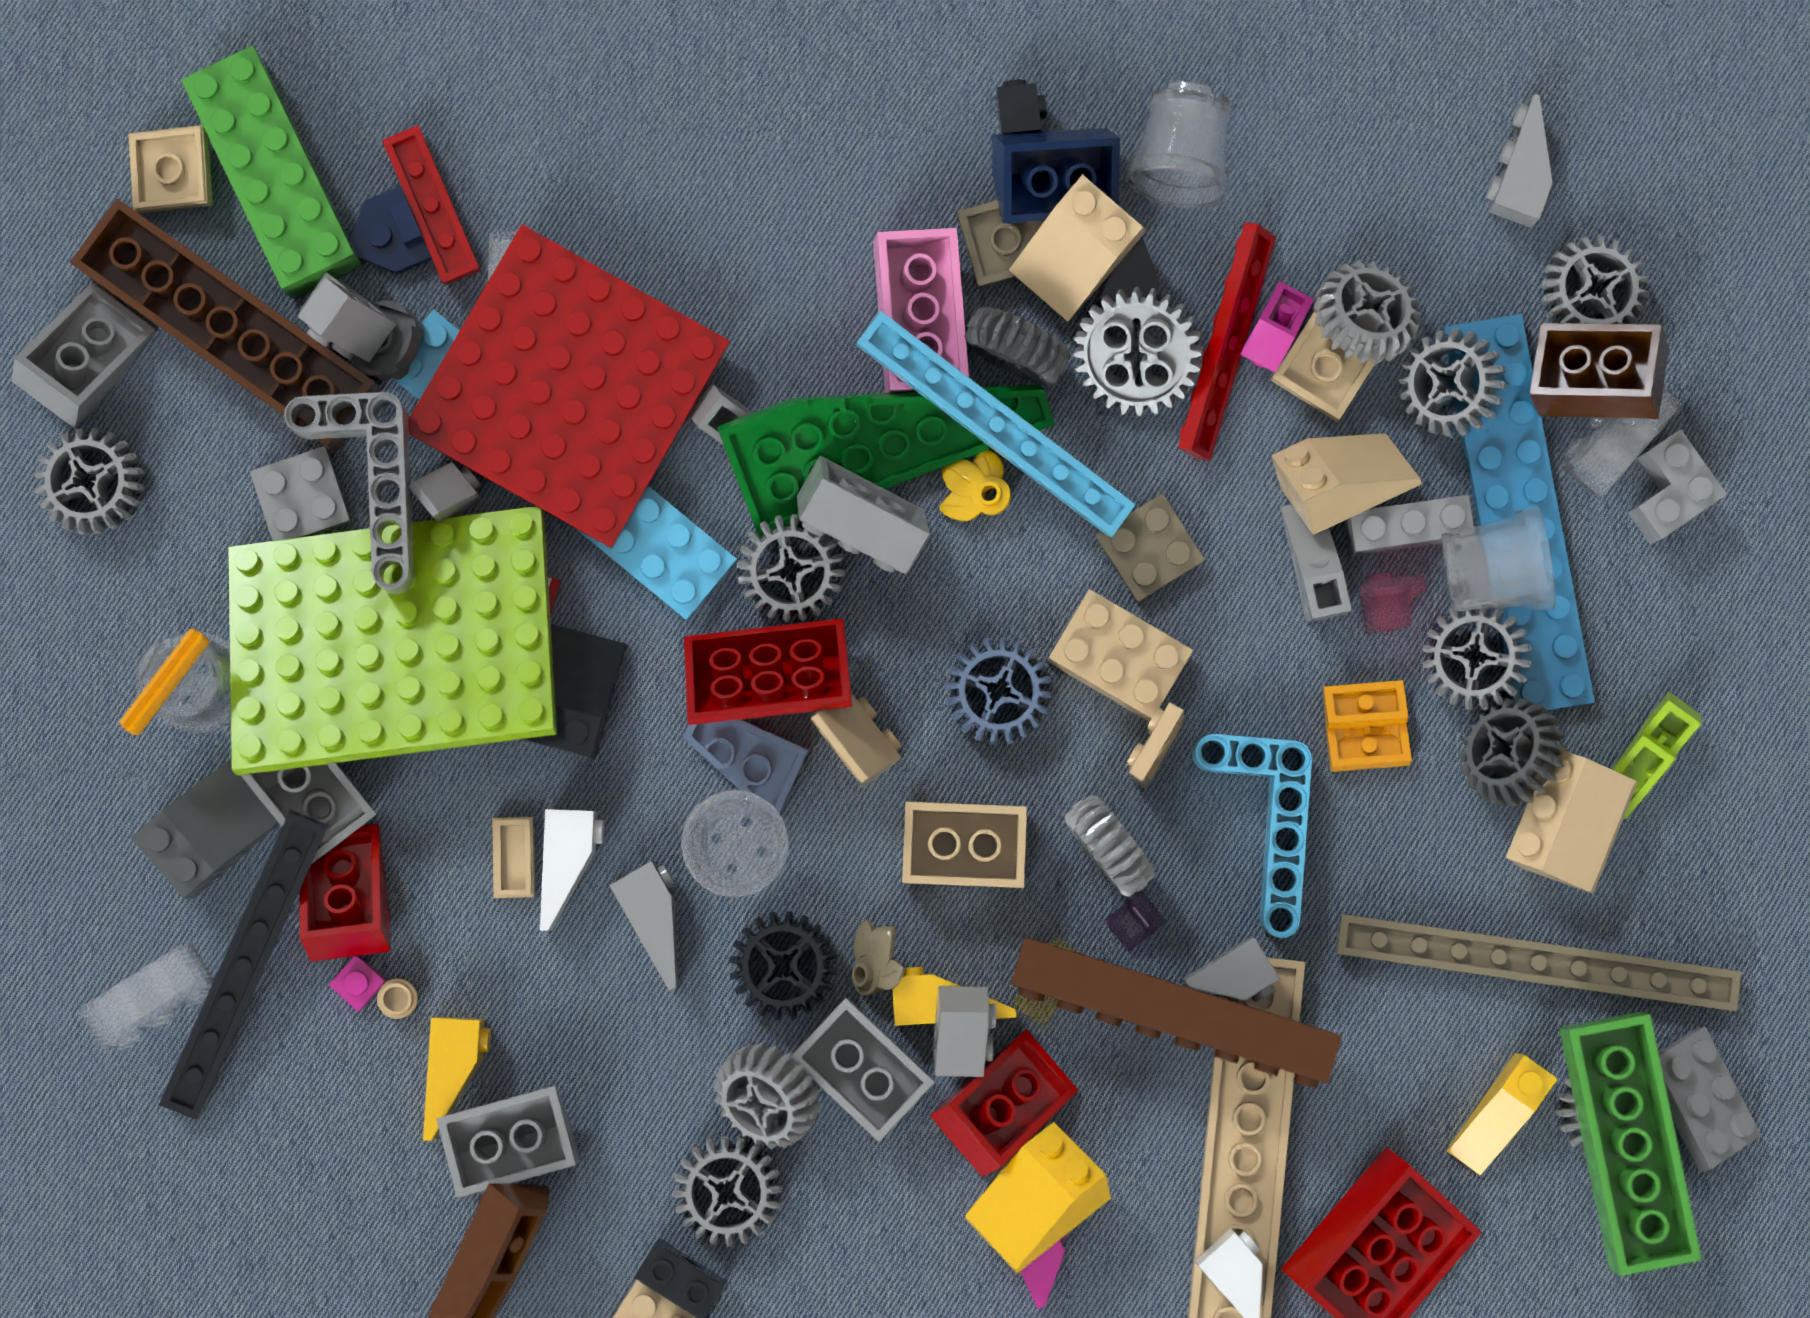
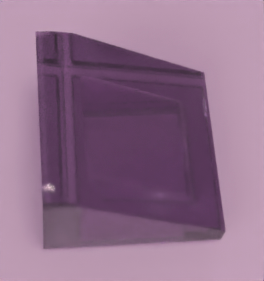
M1140 891L1103 921L1125 948L1130 951L1157 931L1165 923V918L1145 893Z

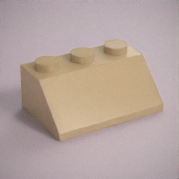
M1566 751L1558 756V759L1562 760L1565 767L1555 768L1553 772L1557 781H1547L1544 784L1547 794H1540L1535 791L1533 803H1527L1506 858L1522 869L1594 894L1638 782L1590 759Z

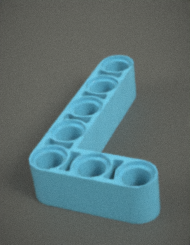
M1222 734L1207 735L1199 739L1192 750L1193 761L1201 770L1270 777L1259 921L1262 930L1267 935L1275 938L1289 937L1298 929L1301 917L1312 768L1311 752L1302 742L1293 740ZM1206 742L1216 743L1221 748L1222 757L1217 764L1207 763L1203 759L1201 750ZM1245 746H1255L1261 752L1262 759L1257 767L1252 768L1244 764L1241 754ZM1286 749H1294L1301 756V765L1296 771L1288 770L1282 763V754ZM1285 788L1292 789L1298 796V805L1292 811L1283 809L1279 804V794ZM1282 828L1289 829L1295 836V845L1289 851L1281 850L1276 844V834ZM1280 868L1288 870L1292 875V885L1286 891L1278 890L1273 884V875ZM1277 908L1284 909L1289 915V925L1283 931H1276L1270 924V915Z

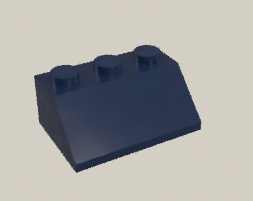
M1099 128L992 135V175L1003 223L1045 221L1055 206L1082 175L1119 206L1120 137L1109 129Z

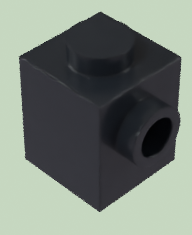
M1015 79L1004 82L1003 87H997L996 106L999 133L1041 132L1040 119L1047 118L1045 95H1037L1036 83L1027 84L1026 80Z

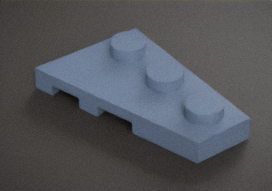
M741 719L688 725L683 735V738L772 821L777 822L809 750Z

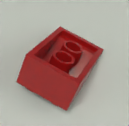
M379 824L361 826L311 864L300 888V941L310 962L391 952L390 913Z
M1026 1029L992 1057V1061H988L985 1064L984 1077H969L929 1116L982 1177L1001 1168L1078 1089Z

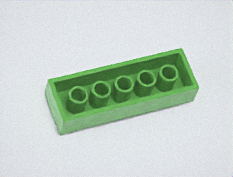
M254 46L243 49L181 79L281 289L291 299H294L314 289L326 272L337 278L362 266L265 62Z
M1635 1012L1559 1027L1609 1270L1619 1276L1702 1260L1650 1014Z

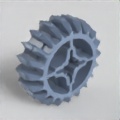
M1006 637L1000 638L999 649H993L991 639L985 638V652L980 653L974 643L969 645L973 658L969 660L961 653L956 658L964 666L963 670L956 667H950L948 670L951 676L959 678L958 683H945V690L957 691V696L949 697L945 700L947 706L959 704L960 710L955 711L951 715L952 720L956 721L965 716L968 721L963 724L961 731L967 733L973 725L979 729L974 739L978 742L983 738L984 731L991 732V745L997 744L998 733H1004L1006 743L1012 744L1013 735L1011 731L1016 729L1022 739L1028 737L1024 724L1028 722L1033 728L1037 729L1041 724L1038 719L1032 716L1034 712L1041 715H1047L1049 712L1047 707L1039 704V700H1051L1053 695L1048 691H1040V686H1045L1052 682L1050 676L1041 678L1037 676V673L1046 667L1045 662L1042 661L1032 666L1029 662L1034 658L1036 652L1031 649L1025 657L1019 655L1018 653L1022 648V642L1016 641L1012 651L1006 650ZM992 659L1005 660L1001 671L994 677L988 678L971 673L975 667L985 661ZM1016 665L1026 673L1030 681L1031 698L1018 692L1012 685L1011 678ZM1004 673H1007L1008 675L1004 683L1007 685L1005 690L1010 691V696L1008 698L1002 696L999 701H996L994 708L990 710L989 707L992 702L990 696L992 692H987V686H996L998 681H1001ZM965 684L975 687L974 689L980 691L985 697L986 705L980 718L971 710L967 703ZM1003 705L1018 706L1026 710L1023 715L1012 722L1004 724L991 723L996 711Z

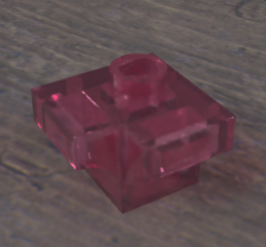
M1382 573L1368 576L1369 581L1359 587L1366 634L1401 630L1411 626L1410 604L1415 596L1426 592L1424 575L1393 578L1392 573Z

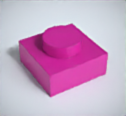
M354 956L330 982L329 986L359 1012L378 993L381 986L387 980L361 956Z

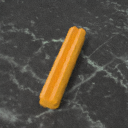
M193 628L188 630L121 718L120 725L126 731L133 735L141 734L208 646L209 639L204 634Z

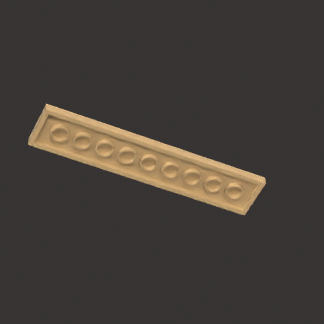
M1267 958L1280 979L1272 984L1275 991L1258 1002L1254 1003L1251 997L1247 1000H1241L1219 994L1221 998L1300 1022L1305 962ZM1213 1054L1188 1318H1244L1195 1262L1199 1256L1230 1228L1237 1236L1245 1231L1261 1249L1255 1255L1262 1263L1260 1318H1271L1294 1073L1279 1069L1278 1075L1274 1076L1253 1069L1255 1064L1253 1060L1239 1057L1238 1064L1214 1057Z

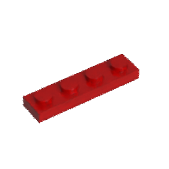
M419 125L383 139L384 147L443 285L447 286L480 272L481 269Z

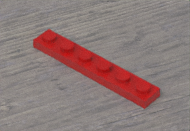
M1245 222L1241 236L1236 242V253L1230 273L1225 279L1222 301L1219 310L1214 316V328L1208 348L1203 353L1202 368L1197 385L1191 394V405L1187 419L1180 431L1178 448L1199 460L1211 461L1242 356L1240 353L1245 346L1276 241V237L1256 223Z

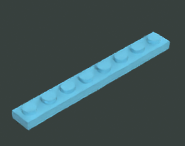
M882 311L877 313L855 343L857 347L1108 537H1113L1136 505Z

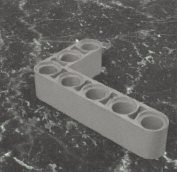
M386 392L301 396L294 398L286 406L284 417L287 425L298 436L304 439L367 437L373 579L378 586L390 594L397 595L406 592L414 581L411 489L408 487L411 484L407 410L396 396ZM386 405L395 406L397 412L393 420L387 423L378 421V412L382 407ZM343 408H355L356 416L351 423L346 425L338 424L337 416ZM306 409L314 410L315 419L312 424L306 427H299L297 425L299 413ZM386 445H396L398 447V455L395 460L389 463L380 462L379 452ZM391 484L398 485L400 489L398 498L394 502L383 503L380 498L383 488ZM392 524L399 525L401 527L400 538L394 543H384L382 539L384 529ZM393 564L401 565L403 569L401 579L393 584L385 583L383 576L386 568Z

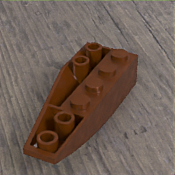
M488 1183L473 1219L464 1234L463 1241L453 1263L448 1269L438 1296L432 1304L428 1318L495 1317L515 1282L547 1212L550 1189L547 1186Z

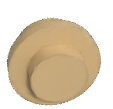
M391 979L385 982L378 991V1007L389 1018H405L417 1006V990L412 983L405 979Z

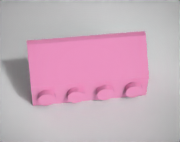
M957 228L877 232L873 241L878 312L882 311L969 377L967 346L964 337L965 322ZM883 366L885 393L916 391Z

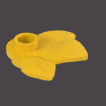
M986 450L978 453L974 458V462L963 459L942 467L943 480L952 493L941 503L939 510L945 516L958 521H971L981 513L994 516L1005 511L1011 502V489L1003 480L1004 465L999 456L991 450ZM989 489H996V497L991 501H986L984 498L985 493Z

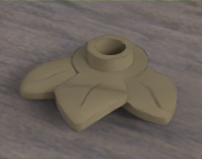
M865 920L856 931L853 945L856 963L852 970V981L859 994L872 996L883 989L892 990L901 981L905 968L901 963L893 959L895 927L882 926L874 929L872 923L869 920Z

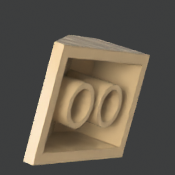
M1082 175L1055 206L1009 271L1069 322L1147 230Z
M1386 433L1307 438L1271 455L1281 490L1313 535L1422 484L1420 477Z
M851 693L852 707L822 710L811 717L818 731L864 788L901 759L897 750L902 745L888 728L881 732L872 719L877 716V713L863 696L856 700Z

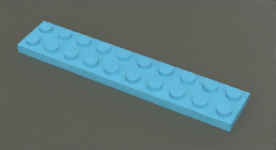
M434 309L422 322L425 333L421 339L418 353L410 365L409 372L404 378L395 380L418 400H420L460 331ZM649 486L613 549L580 532L686 621L692 617L738 561L736 557Z

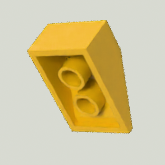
M1053 1122L1021 1147L967 1212L965 1218L1016 1273H1019L1111 1199L1107 1176Z

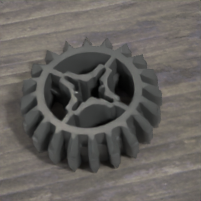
M992 307L978 308L967 325L964 337L966 344L971 350L985 358L988 362L1023 379H1028L1034 383L1038 382L1042 385L1055 384L1059 376H1062L1068 364L1067 360L1070 352L1063 342L1059 341L1056 336L1049 334L1047 330L1041 329L1036 324L1030 323L1010 312L1007 313L999 308L994 309Z
M1506 698L1503 706L1491 702L1489 714L1485 711H1478L1480 721L1477 724L1468 723L1472 731L1470 737L1461 738L1467 749L1458 753L1461 760L1465 762L1459 769L1463 775L1467 776L1465 782L1468 783L1469 787L1474 789L1478 796L1483 799H1489L1496 805L1502 806L1507 803L1518 807L1521 800L1533 803L1535 791L1540 794H1547L1544 784L1547 781H1557L1553 774L1554 769L1565 767L1562 760L1558 759V756L1566 752L1567 749L1560 742L1565 735L1557 727L1559 724L1557 719L1541 705L1521 698L1518 702L1514 699Z

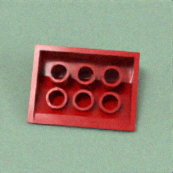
M843 618L684 636L688 725L852 707Z
M1386 1147L1284 1264L1281 1270L1334 1318H1409L1479 1237L1482 1231L1411 1165Z

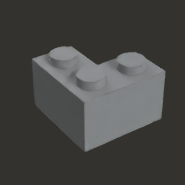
M327 272L304 302L297 316L308 325L309 330L307 334L320 344L327 347L332 342L331 347L347 359L351 360L356 355L367 362L371 361L396 326L394 321L350 285Z
M1679 429L1637 458L1660 491L1630 510L1628 514L1651 545L1668 536L1726 496L1727 493L1686 435Z

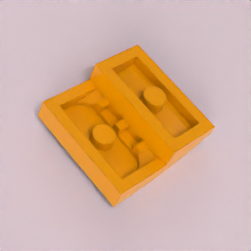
M1403 680L1323 687L1330 772L1410 766L1412 758L1407 730L1408 710Z

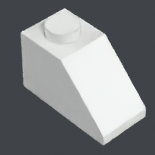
M1230 1228L1199 1256L1195 1262L1244 1318H1260L1262 1263L1255 1255L1261 1249L1245 1231L1237 1236Z

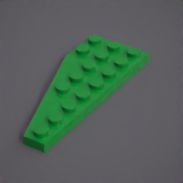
M1040 384L983 388L1038 431L1055 425L1045 391ZM917 391L792 398L717 426L755 529L760 536L764 535L760 527L763 521L768 522L771 529L774 530L777 528L775 524V517L777 515L783 517L784 526L791 525L792 514H797L799 518L797 495L819 456L886 489L992 449Z

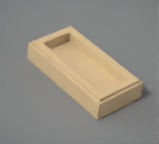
M534 817L492 818L494 898L535 897Z

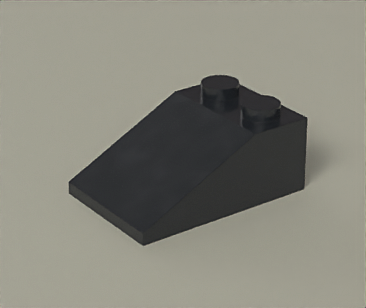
M551 624L557 735L520 740L596 759L627 644Z

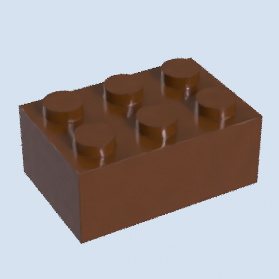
M1541 323L1530 387V397L1538 416L1659 419L1669 346L1662 325Z

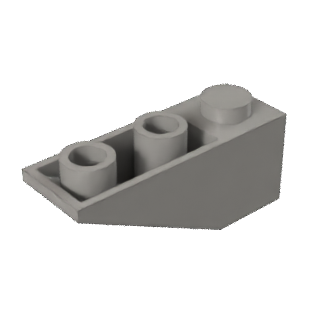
M1533 94L1526 104H1519L1512 121V126L1518 127L1513 141L1506 140L1499 157V162L1504 163V167L1500 177L1493 176L1485 197L1491 200L1487 212L1530 228L1540 219L1553 183L1540 95Z
M1292 504L1280 507L1306 623L1346 615L1352 609L1344 573L1330 529H1325L1313 535Z

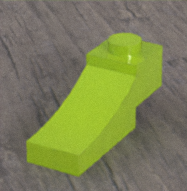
M1670 692L1666 694L1647 717L1635 738L1612 768V770L1638 782L1625 813V819L1628 818L1676 760V754L1702 723V715Z

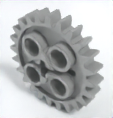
M1135 286L1131 297L1128 298L1121 288L1116 294V302L1106 294L1101 300L1102 308L1093 304L1088 311L1092 319L1083 317L1079 324L1085 331L1077 332L1074 341L1082 344V346L1075 348L1073 356L1084 360L1078 363L1075 370L1080 373L1088 372L1082 385L1086 387L1095 384L1097 388L1093 398H1099L1103 394L1108 396L1106 402L1108 409L1117 401L1121 403V414L1126 413L1129 405L1135 406L1138 416L1142 415L1145 405H1149L1151 411L1157 414L1160 409V401L1168 408H1172L1175 402L1174 395L1183 399L1187 393L1184 385L1194 386L1197 378L1191 372H1199L1202 366V362L1194 358L1202 355L1204 347L1193 343L1199 340L1201 331H1189L1195 318L1193 316L1183 319L1180 317L1184 308L1183 304H1179L1173 309L1168 306L1171 295L1167 294L1160 302L1156 300L1154 288L1150 290L1146 298L1141 296L1139 287ZM1134 318L1140 320L1139 351L1140 353H1145L1140 363L1142 385L1136 383L1137 352L1132 350L1137 338ZM1153 325L1160 326L1165 330L1167 337L1163 339L1152 337L1148 332V327ZM1110 326H1120L1125 330L1127 337L1125 339H1116L1111 336L1108 328ZM1114 364L1122 365L1127 369L1129 375L1117 377L1112 373L1110 366ZM1160 364L1166 368L1168 375L1157 377L1152 374L1149 366Z

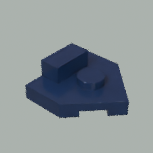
M401 186L365 200L349 238L360 260L379 266L397 275L432 260Z

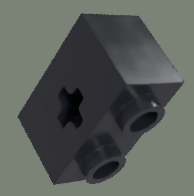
M661 1238L656 1241L634 1276L636 1280L696 1318H705L727 1283L726 1279Z

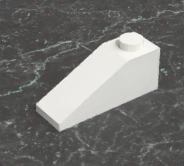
M545 809L540 931H553L596 853V844H603L604 820H597L598 812Z

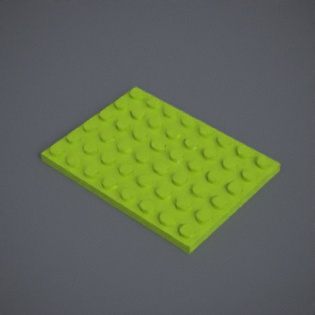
M537 506L450 517L441 523L437 520L413 522L414 581L410 589L397 595L386 592L373 579L370 528L228 547L232 771L236 775H245L557 735L544 511ZM399 525L387 526L382 533L383 542L389 544L396 542L401 536V527ZM393 564L387 567L383 576L385 583L393 584L398 582L403 575L402 566Z

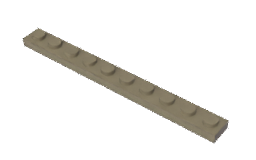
M1340 914L1335 954L1735 1012H1737L1742 974L1741 971Z

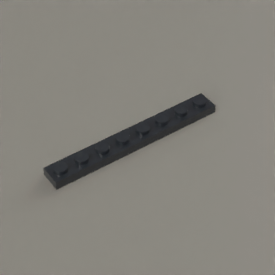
M291 809L289 810L159 1102L160 1106L197 1120L326 833L327 824Z

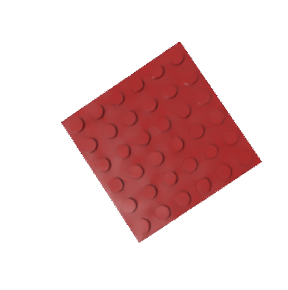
M521 224L408 419L409 436L613 549L729 347L730 340Z

